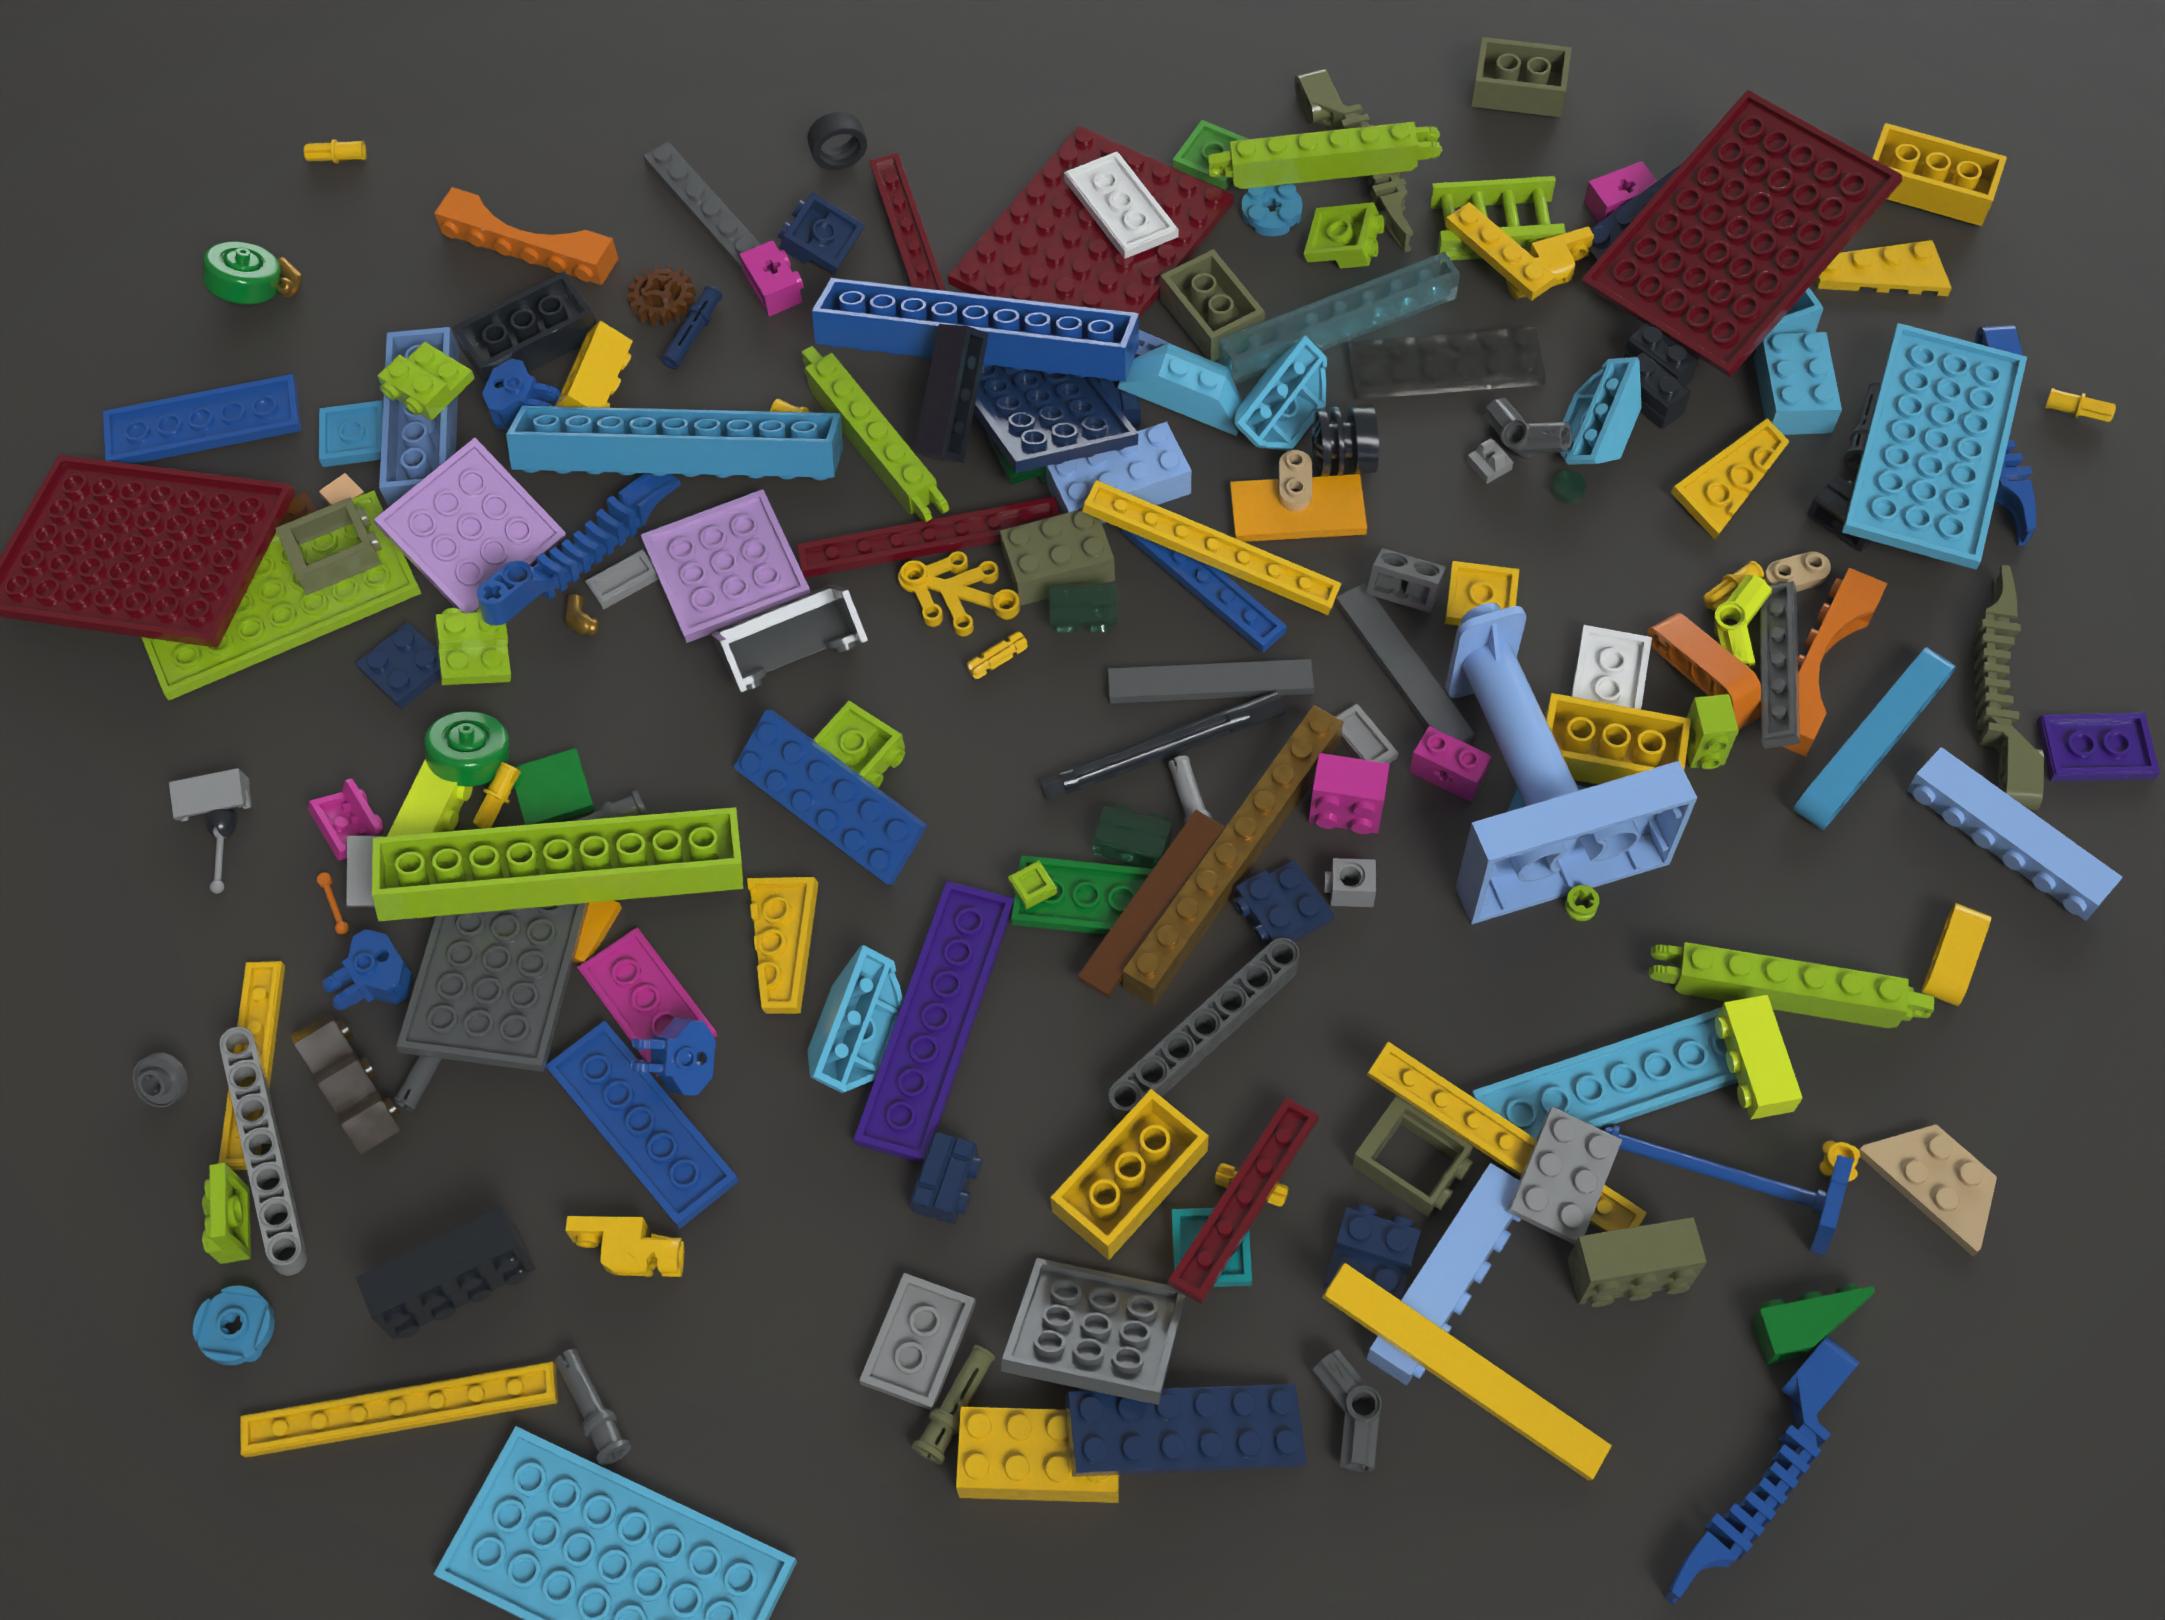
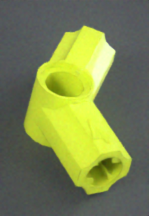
M1747 574L1729 599L1717 607L1715 611L1714 633L1721 646L1752 669L1755 668L1756 664L1747 625L1771 595L1772 588L1768 586L1764 579L1756 575ZM1726 619L1736 620L1738 623L1735 625L1728 626L1724 624L1723 621Z

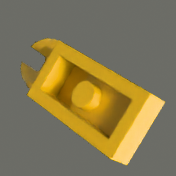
M1588 226L1531 244L1530 255L1556 276L1554 286L1568 283L1573 277L1575 261L1589 256V248L1592 246L1594 234ZM1506 279L1513 298L1520 299L1526 297Z
M567 1216L565 1231L573 1243L585 1248H595L599 1246V1243H602L601 1264L607 1272L613 1275L650 1277L657 1266L662 1277L682 1276L685 1254L684 1241H681L682 1238L652 1233L651 1237H649L650 1228L643 1217Z

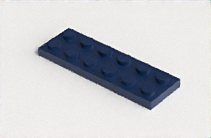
M1296 1384L1163 1388L1159 1405L1095 1391H1070L1064 1396L1072 1477L1302 1467L1307 1463Z

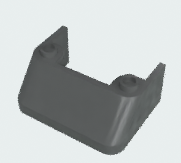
M835 584L821 587L711 633L714 644L734 687L740 692L760 686L762 684L761 678L765 677L767 672L823 649L836 648L837 653L855 647V640L861 643L868 641L848 589Z

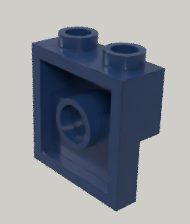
M812 192L806 202L800 200L792 214L795 217L792 224L786 221L778 235V238L782 239L779 249L785 250L786 253L804 264L810 259L835 274L863 231L865 224Z
M1296 860L1289 862L1270 874L1264 870L1235 887L1234 906L1243 918L1247 916L1253 924V933L1261 945H1269L1278 938H1287L1295 942L1333 921L1334 913Z
M1356 1205L1354 1209L1346 1207L1324 1287L1328 1288L1341 1265L1346 1263L1401 1301L1421 1230L1413 1228L1414 1222L1405 1217L1393 1216L1391 1221L1377 1217V1211L1366 1205Z

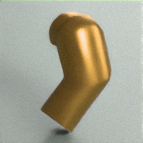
M281 257L278 261L283 278H280L282 283L281 285L277 284L276 289L282 296L289 298L298 293L303 277L285 257Z
M576 594L569 595L566 605V625L580 635H595L599 628V622L583 612L584 598Z

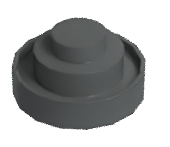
M164 1052L153 1053L140 1060L133 1070L132 1080L134 1089L139 1097L151 1106L167 1107L180 1100L187 1091V1073L181 1062L172 1055Z

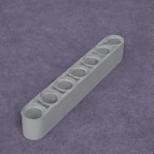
M233 1027L221 1036L220 1051L264 1248L270 1263L279 1274L285 1276L295 1275L305 1267L307 1252L262 1056L252 1033L243 1027ZM248 1044L244 1052L232 1053L237 1045ZM256 1077L252 1085L248 1087L239 1086L243 1079ZM255 1110L264 1111L258 1120H247L251 1112ZM260 1145H272L266 1154L254 1155L255 1150ZM270 1178L280 1179L275 1188L271 1190L262 1189L266 1180ZM280 1212L288 1213L283 1223L279 1225L270 1224V1220L275 1214ZM288 1247L296 1248L295 1254L290 1259L285 1261L278 1260V1255L283 1249Z

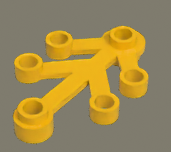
M956 551L951 553L949 557L929 565H924L917 560L908 561L898 573L900 586L905 591L915 593L923 609L924 623L930 627H935L943 621L942 609L939 605L934 604L928 590L930 589L941 593L953 617L954 631L962 637L970 635L974 630L972 617L966 614L959 599L993 609L998 617L1005 620L1014 618L1020 611L1019 596L1013 590L1004 589L992 595L967 587L979 581L986 584L994 583L998 579L999 573L998 566L993 561H984L979 567L966 571L968 569L967 556L963 552ZM958 560L963 561V563L960 565L953 564L955 561ZM986 570L994 571L989 575L983 573ZM947 571L958 574L948 579L936 577ZM913 577H919V579L911 580ZM1004 606H1011L1009 609H1002ZM930 613L938 614L936 617L933 618L927 616ZM963 622L969 624V625L966 626V627H959V626H958L960 623H963Z

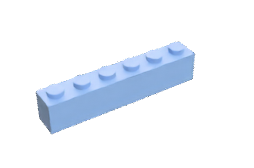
M1942 747L1917 772L1907 789L1919 803L1929 806L1940 814L1948 824L1962 830L1978 846L1988 849L1999 857L2007 867L2021 873L2032 881L2037 889L2048 893L2062 903L2070 913L2080 916L2085 921L2088 920L2123 878Z
M1492 1163L1489 1164L1401 1300L1447 1333L1450 1332L1452 1327L1446 1323L1453 1312L1461 1315L1470 1301L1472 1295L1467 1293V1290L1473 1281L1480 1284L1488 1273L1492 1264L1487 1262V1259L1492 1251L1495 1250L1500 1253L1511 1236V1233L1506 1229L1513 1219L1517 1222L1521 1221L1520 1218L1507 1212L1519 1183L1518 1179ZM1380 1337L1376 1338L1369 1349L1367 1360L1406 1386L1413 1375L1420 1379L1426 1370Z

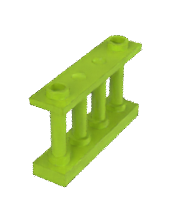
M1555 176L1432 184L1430 209L1442 208L1445 224L1446 218L1455 212V208L1463 207L1470 202L1486 217V206L1504 205L1507 227L1499 228L1529 254L1532 243L1566 233L1564 223H1550L1547 202L1552 201L1556 182ZM1534 203L1538 225L1520 226L1516 204ZM1446 226V231H1440L1437 248L1438 261L1483 259Z

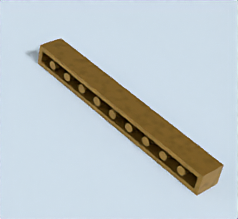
M1313 705L1123 970V989L1151 1006L1156 1004L1235 892V887L1243 881L1315 779L1319 753L1332 755L1340 744L1344 721Z

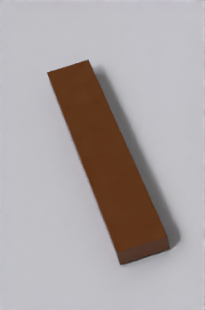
M1198 810L1193 812L1078 975L1079 982L1109 999L1123 979V970L1226 828L1225 826Z

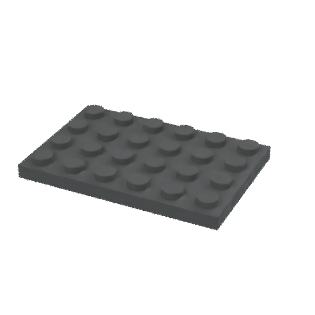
M589 903L435 916L396 1045L399 1053L544 1072Z

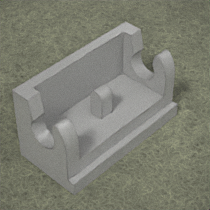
M239 768L169 782L173 818L176 821L181 820L183 822L188 821L190 816L209 813L215 810L234 807L251 808L249 778Z

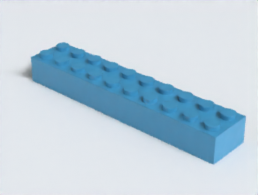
M521 406L506 433L511 470H523L527 473L548 470L560 474L571 471H586L589 474H601L603 472H618L621 475L651 473L654 476L683 474L687 477L708 474L720 478L732 475H747L749 478L779 476L782 479L812 477L815 480H825L835 477L843 450L841 413Z

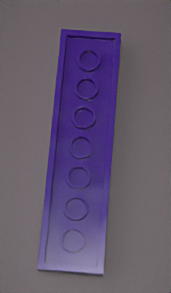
M946 881L853 1139L855 1145L923 1164L932 1136L938 1130L1013 911L1014 898Z

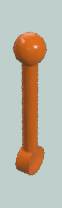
M323 872L317 876V883L320 887L324 888L336 921V933L340 935L346 934L349 930V925L343 921L331 889L332 878L328 873Z

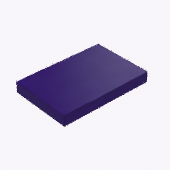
M2145 712L2040 715L2037 719L2050 781L2156 779L2160 774Z

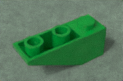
M1850 1284L1836 1289V1294L1822 1296L1821 1292L1816 1291L1798 1297L1796 1302L1785 1304L1783 1299H1776L1763 1303L1760 1306L1761 1309L1752 1318V1323L1766 1365L1804 1358L1875 1292L1874 1287L1859 1288L1858 1284Z

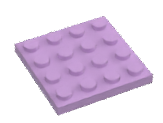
M473 438L374 519V524L455 608L460 609L462 613H476L480 608L477 598L478 588L503 566L512 561H524L532 566L537 562V556L542 552L546 554L566 537V532L476 438Z
M763 489L641 534L643 544L686 643L810 593V588Z

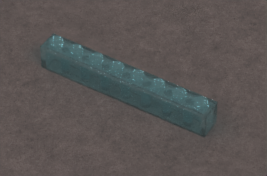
M1446 252L1440 253L1219 339L1218 363L1228 367L1235 385L1264 374L1273 363L1305 335L1320 351H1323L1456 299L1460 273Z

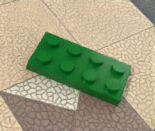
M1021 855L1019 871L1039 860L1057 887V893L1027 910L1015 893L1011 918L1012 925L1107 935L1153 869Z

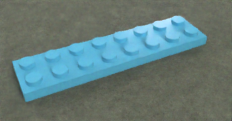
M1721 1008L1473 1090L1471 1096L1537 1139L1546 1114L1551 1107L1559 1109L1598 1129H1602L1732 1085L1738 1081L1735 1073H1731L1727 1066L1726 1052L1728 1050L1725 1041L1720 1039L1716 1033L1715 1018Z

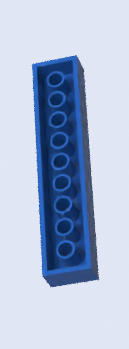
M830 278L812 310L815 344L827 345L831 348L845 347L864 352L878 351L887 352L891 355L903 354L930 359L933 356L938 325H962L989 334L983 366L995 365L1011 367L1015 370L1028 369L1042 371L1047 374H1070L1080 378L1095 377L1108 381H1126L1139 347V313Z

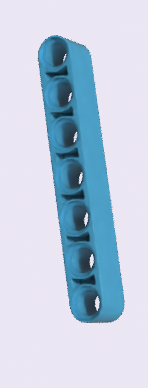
M1924 648L1806 789L1794 806L1793 811L1821 830H1824L1939 692L1954 672L1956 666L1931 649Z

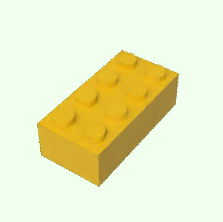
M1888 123L1884 124L1872 157L1902 175V182L1887 200L1979 226L1983 225L1991 207L2007 159L2003 155Z
M1551 693L1545 719L1574 780L1600 785L1677 761L1680 762L1683 770L1685 769L1691 719Z
M1150 1089L1050 1197L1052 1213L1106 1259L1110 1260L1208 1152L1209 1135Z
M961 1407L956 1489L959 1498L1119 1503V1475L1072 1477L1066 1410Z

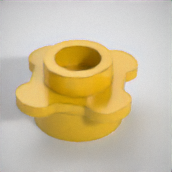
M1825 1142L1822 1146L1824 1159L1819 1165L1820 1172L1824 1176H1831L1837 1156L1842 1155L1854 1159L1848 1182L1855 1180L1858 1175L1855 1167L1860 1158V1151L1848 1143Z

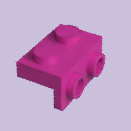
M352 778L344 781L342 792L309 801L308 811L338 861L347 858V836H381L383 833L381 818L372 812L365 792L362 789H358Z

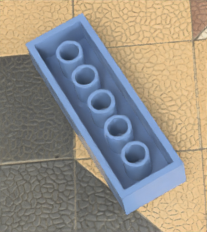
M443 327L388 332L385 368L399 354L407 359L424 342L459 362V348L451 328ZM384 395L379 488L388 507L456 453L458 396L431 421L421 414L418 416L414 415L402 402L397 399L392 401Z

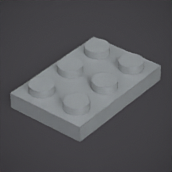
M1551 1107L1543 1121L1507 1212L1575 1244L1578 1237L1584 1236L1622 1139Z
M904 1273L860 1377V1384L933 1411L975 1308L976 1299Z

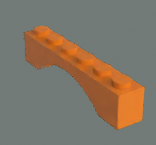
M454 187L450 189L434 212L441 233L449 238H457L469 242L476 247H485L497 251L504 256L509 255L519 258L529 264H537L549 268L556 273L565 271L566 274L577 277L584 282L602 285L619 259L613 238L588 230L557 235L535 234L522 231L505 224L493 216L484 206L479 195Z
M1848 568L1843 580L1836 578L1828 595L1834 598L1831 605L1824 603L1816 619L1822 625L1819 631L1814 628L1811 629L1804 644V647L1810 650L1807 656L1802 654L1798 656L1800 743L1781 747L1804 757L1807 756L1827 714L1819 687L1821 661L1824 655L1838 641L1868 626L1888 583Z

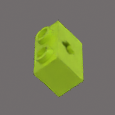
M1729 694L1695 697L1687 718L1691 719L1687 747L1689 767L1714 769L1725 764L1739 731Z

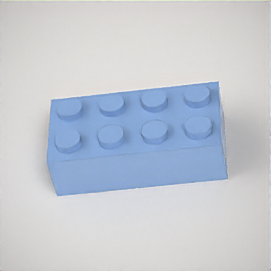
M1164 422L1137 431L1139 434L1138 445L1126 447L1118 451L1113 450L1096 454L1092 457L1065 461L1062 464L1046 466L1047 486L1052 497L1056 498L1060 514L1083 509L1084 503L1096 480L1155 505L1191 494L1192 471L1168 423Z

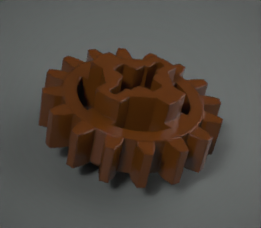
M669 264L665 270H661L659 265H655V271L652 272L645 268L643 269L644 276L635 275V284H628L629 294H627V299L632 314L634 316L639 315L642 323L650 319L651 326H655L658 321H662L664 326H668L669 319L679 322V315H687L688 307L695 305L694 297L696 292L690 275L684 276L683 269L681 268L673 272L672 266Z

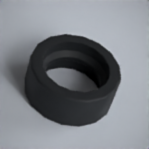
M847 112L825 114L811 125L807 134L808 145L814 161L820 167L828 170H840L854 165L865 155L868 147L861 122L856 116ZM840 134L852 135V138L842 146L835 148L822 147L826 140Z

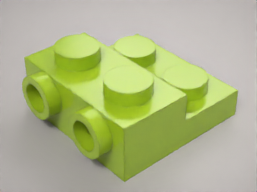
M1374 202L1316 208L1304 251L1307 263L1336 260L1340 269L1369 266L1371 257H1377L1378 255L1376 237L1377 234L1384 232V218L1382 215H1379Z
M426 342L422 343L407 359L399 354L377 375L381 383L380 389L386 397L392 401L399 400L414 415L418 416L421 414L431 421L475 379L471 369Z
M448 608L442 614H436L435 635L441 685L511 681L506 623L498 626L485 623L482 619L480 608L476 613H462L460 609Z
M848 701L813 739L877 788L880 787L883 781L882 774L889 766L897 767L905 756L902 734L851 701Z
M226 1163L209 1165L210 1179L205 1181V1194L202 1198L203 1211L206 1216L205 1230L202 1235L204 1250L220 1264L251 1259L250 1187Z

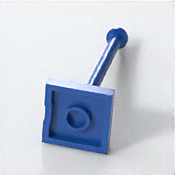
M1616 1125L1614 1128L1606 1127L1605 1132L1622 1139L1619 1147L1621 1150L1813 1208L1812 1212L1820 1215L1810 1252L1823 1256L1826 1255L1836 1229L1854 1159L1838 1155L1826 1191L1818 1189V1192L1815 1193L1620 1134L1621 1127Z

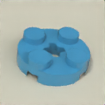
M1294 184L1248 188L1247 193L1242 199L1241 215L1243 222L1247 226L1249 223L1255 227L1256 233L1264 236H1281L1290 232V227L1299 224L1302 218L1303 203L1301 196L1296 192ZM1268 206H1275V211H1269Z
M246 1286L226 1287L220 1290L222 1293L216 1295L212 1300L208 1298L199 1307L193 1321L194 1339L198 1342L201 1351L215 1363L230 1366L239 1365L244 1362H253L262 1355L263 1349L267 1346L273 1335L275 1326L274 1309L252 1288ZM237 1316H240L241 1329L230 1335V1331L225 1328L227 1322L232 1323Z

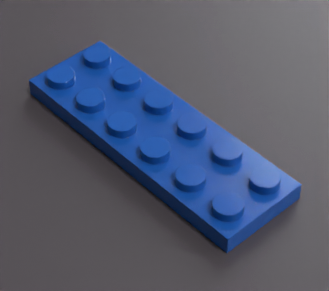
M293 374L105 410L103 411L105 461L137 464L302 431L297 381Z
M765 710L733 767L887 885L894 884L928 826L773 710Z
M603 1021L549 1062L546 1068L678 1229H681L739 1182L738 1177L649 1072L630 1071V1061L638 1059L606 1021Z

